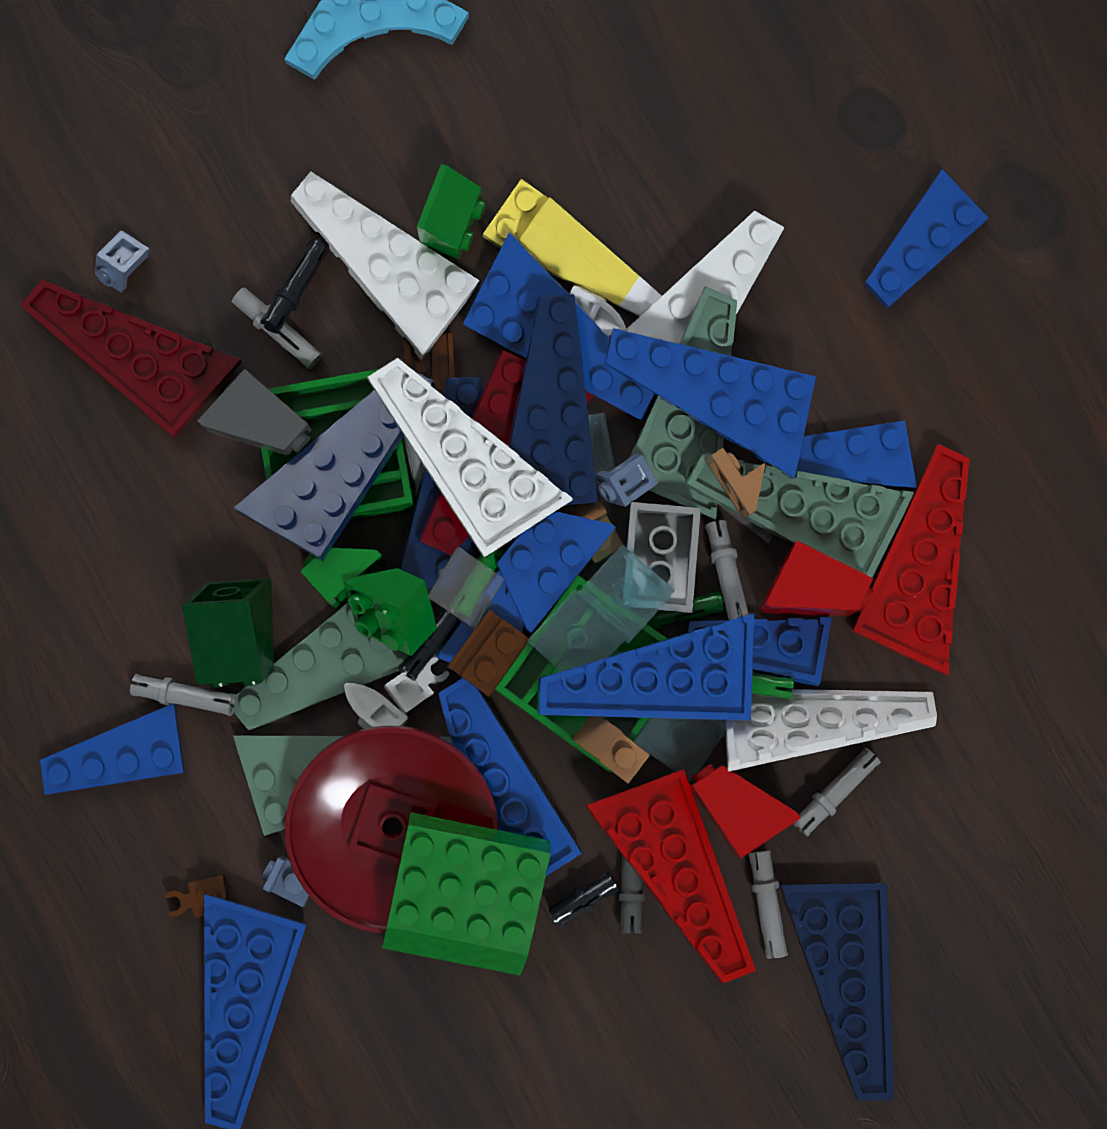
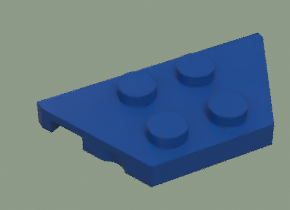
M555 511L519 534L496 562L502 578L505 580L510 596L519 611L527 631L531 633L610 536L616 528L613 524Z

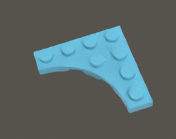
M321 0L285 57V62L315 80L321 70L344 50L343 47L359 38L364 37L366 39L375 35L389 33V30H412V33L428 35L453 45L469 18V12L447 0Z

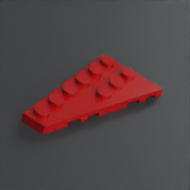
M938 444L932 453L871 587L875 590L867 607L863 608L859 613L851 632L947 676L949 675L950 644H952V622L956 604L960 540L963 532L962 520L970 458Z
M684 769L584 805L720 983H726L756 971Z

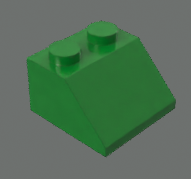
M441 164L417 225L420 242L432 250L459 259L462 251H468L471 246L474 232L470 230L474 219L480 220L485 209L486 201L482 200V188L449 166Z
M331 548L324 561L310 554L303 561L305 567L300 572L326 601L337 609L348 599L344 587V582L348 578L376 573L387 562L377 550Z

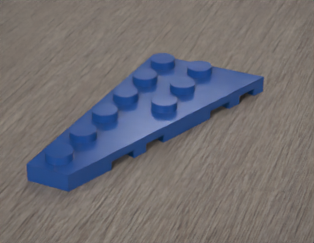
M509 232L463 325L527 359L530 344L529 337L537 299L541 296L566 295L569 293L541 266V263L525 249L520 241ZM575 301L585 390L630 415L643 420L656 394L604 365L610 337L602 331L587 312Z
M615 328L612 329L604 365L635 384L650 390L661 397L660 399L666 403L676 406L687 413L689 417L728 441L738 444L754 454L759 460L764 463L767 462L782 471L781 473L790 479L795 478L816 376Z
M747 614L540 677L538 679L537 714L751 720L754 614Z
M204 893L205 1123L225 1129H241L306 924Z

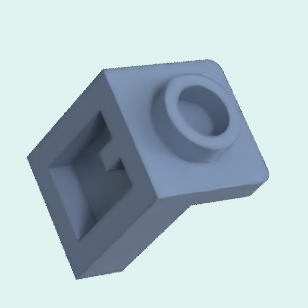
M121 230L96 255V277L104 285L123 292L127 288L128 276L148 257L149 248Z
M637 453L610 472L600 471L596 474L600 483L598 490L602 497L609 503L625 507L658 484L643 455Z
M282 856L278 857L276 862L270 860L261 878L266 881L263 890L273 892L301 907H305L310 896L298 881L289 859Z

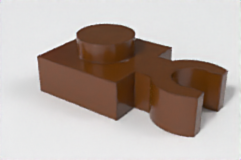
M225 875L189 882V893L187 894L181 890H172L165 894V898L177 897L181 902L178 910L168 912L169 917L182 916L189 908L193 909L194 918L204 916V893L229 900Z

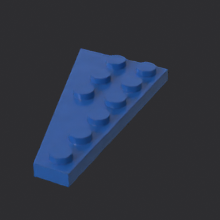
M463 678L441 691L439 697L452 744L475 764L486 780L497 810L498 830L550 840L551 854L546 876L582 854L583 851L481 691Z

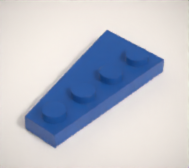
M942 169L872 271L864 286L888 309L988 220L987 215Z
M176 704L168 705L41 759L44 795L186 773Z

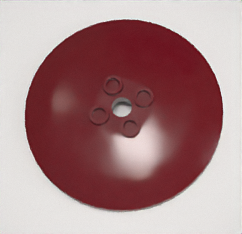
M370 727L345 735L328 745L311 760L300 775L290 796L286 811L285 842L287 854L292 869L303 889L319 907L339 921L357 929L385 934L411 812L498 830L497 810L494 799L479 769L461 750L450 742L427 731L412 727ZM391 817L399 819L403 829L397 834L386 832L383 827V822Z

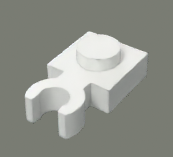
M437 657L431 658L415 681L406 677L407 672L405 671L384 686L404 714L433 695L434 692L428 685L440 684L449 676L448 671L443 672L439 676L432 674L431 666L439 660Z

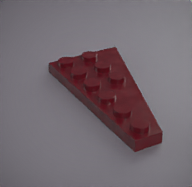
M41 280L20 304L26 312L174 439L242 363V360L226 355L214 350L212 347L196 343L177 333L132 315L129 316L114 310L112 307L102 303L99 304L44 280Z
M502 350L497 357L471 418L507 445L517 396L520 393L523 366L526 361ZM585 390L588 403L594 395ZM439 491L418 542L447 555H453L469 535Z

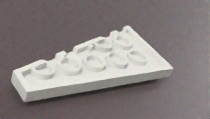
M310 172L292 193L291 203L314 231L322 235L329 244V249L349 268L348 272L379 310L387 314L395 324V329L402 338L406 337L415 348L414 352L422 361L477 289L479 280L313 172Z
M756 211L752 212L627 328V332L679 344L705 286L737 300V314L784 227Z
M400 359L393 360L367 377L369 383L483 558L573 500L572 497L561 491L547 477L521 459L516 452L481 424L460 410L461 408L451 400L449 401L435 390L431 384Z
M793 689L791 700L752 693L751 720H725L728 771L934 727L936 725L937 713L933 692Z

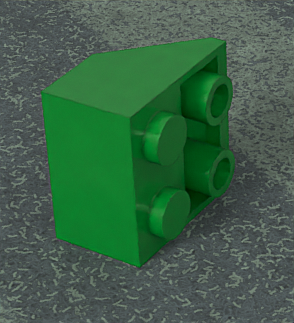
M395 568L348 578L344 582L348 604L351 607L355 621V628L364 637H372L383 642L394 651L399 650L412 656L437 629L425 580Z

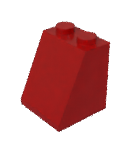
M796 541L789 549L759 610L770 614L849 617L856 611L861 612L869 604L875 591L870 588L874 578Z
M712 764L691 776L695 781L690 785L692 793L735 857H744L800 819L796 811L734 772L728 771L724 766L714 769Z

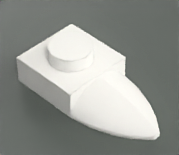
M578 285L573 286L570 294H574L575 301L587 312L604 333L610 336L613 328L627 331L622 318L611 305L606 303V299Z
M356 683L344 684L347 700L354 712L360 717L358 724L362 728L404 726L409 717L377 691Z

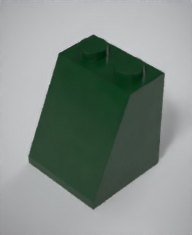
M271 578L206 582L182 604L197 684H210V687L217 688L233 682H243L245 686H252L262 683L274 669Z

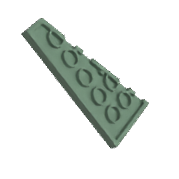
M705 286L679 344L731 356L737 300ZM656 395L630 457L636 453L643 455L658 483L649 491L686 507L701 508L702 514L716 519L717 503L684 485L699 456L702 453L712 455L723 448L724 437L689 417L687 413L676 406L666 403L660 399L661 397Z
M702 453L684 486L740 516L705 462V459L711 455ZM737 460L741 467L739 473L742 477L760 466ZM765 465L756 511L745 517V519L792 545L799 541L873 577L915 492L897 491L883 486L850 482V480L796 471L795 478L790 479L774 466Z
M347 603L274 663V669L262 683L247 686L236 695V706L231 705V707L235 709V715L244 726L251 731L289 716V714L344 694L345 683H356L365 686L399 672L397 667L408 654L399 650L394 651L383 642L361 635L355 628L351 607ZM445 640V642H444V643L442 644V646L439 648L440 651H441L442 648L445 646V644L448 642L447 640Z
M233 736L264 836L285 830V818L289 799L300 775L315 756L343 736ZM441 737L452 744L451 737Z

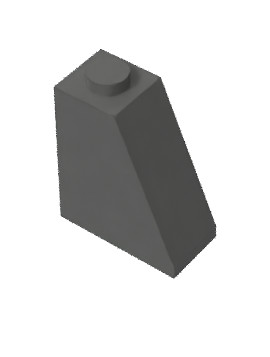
M246 369L238 375L197 421L210 433L287 456L293 451L297 453L302 450L309 442L311 437L308 434L312 431L308 423Z

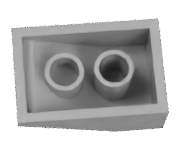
M631 502L622 607L692 613L701 508Z

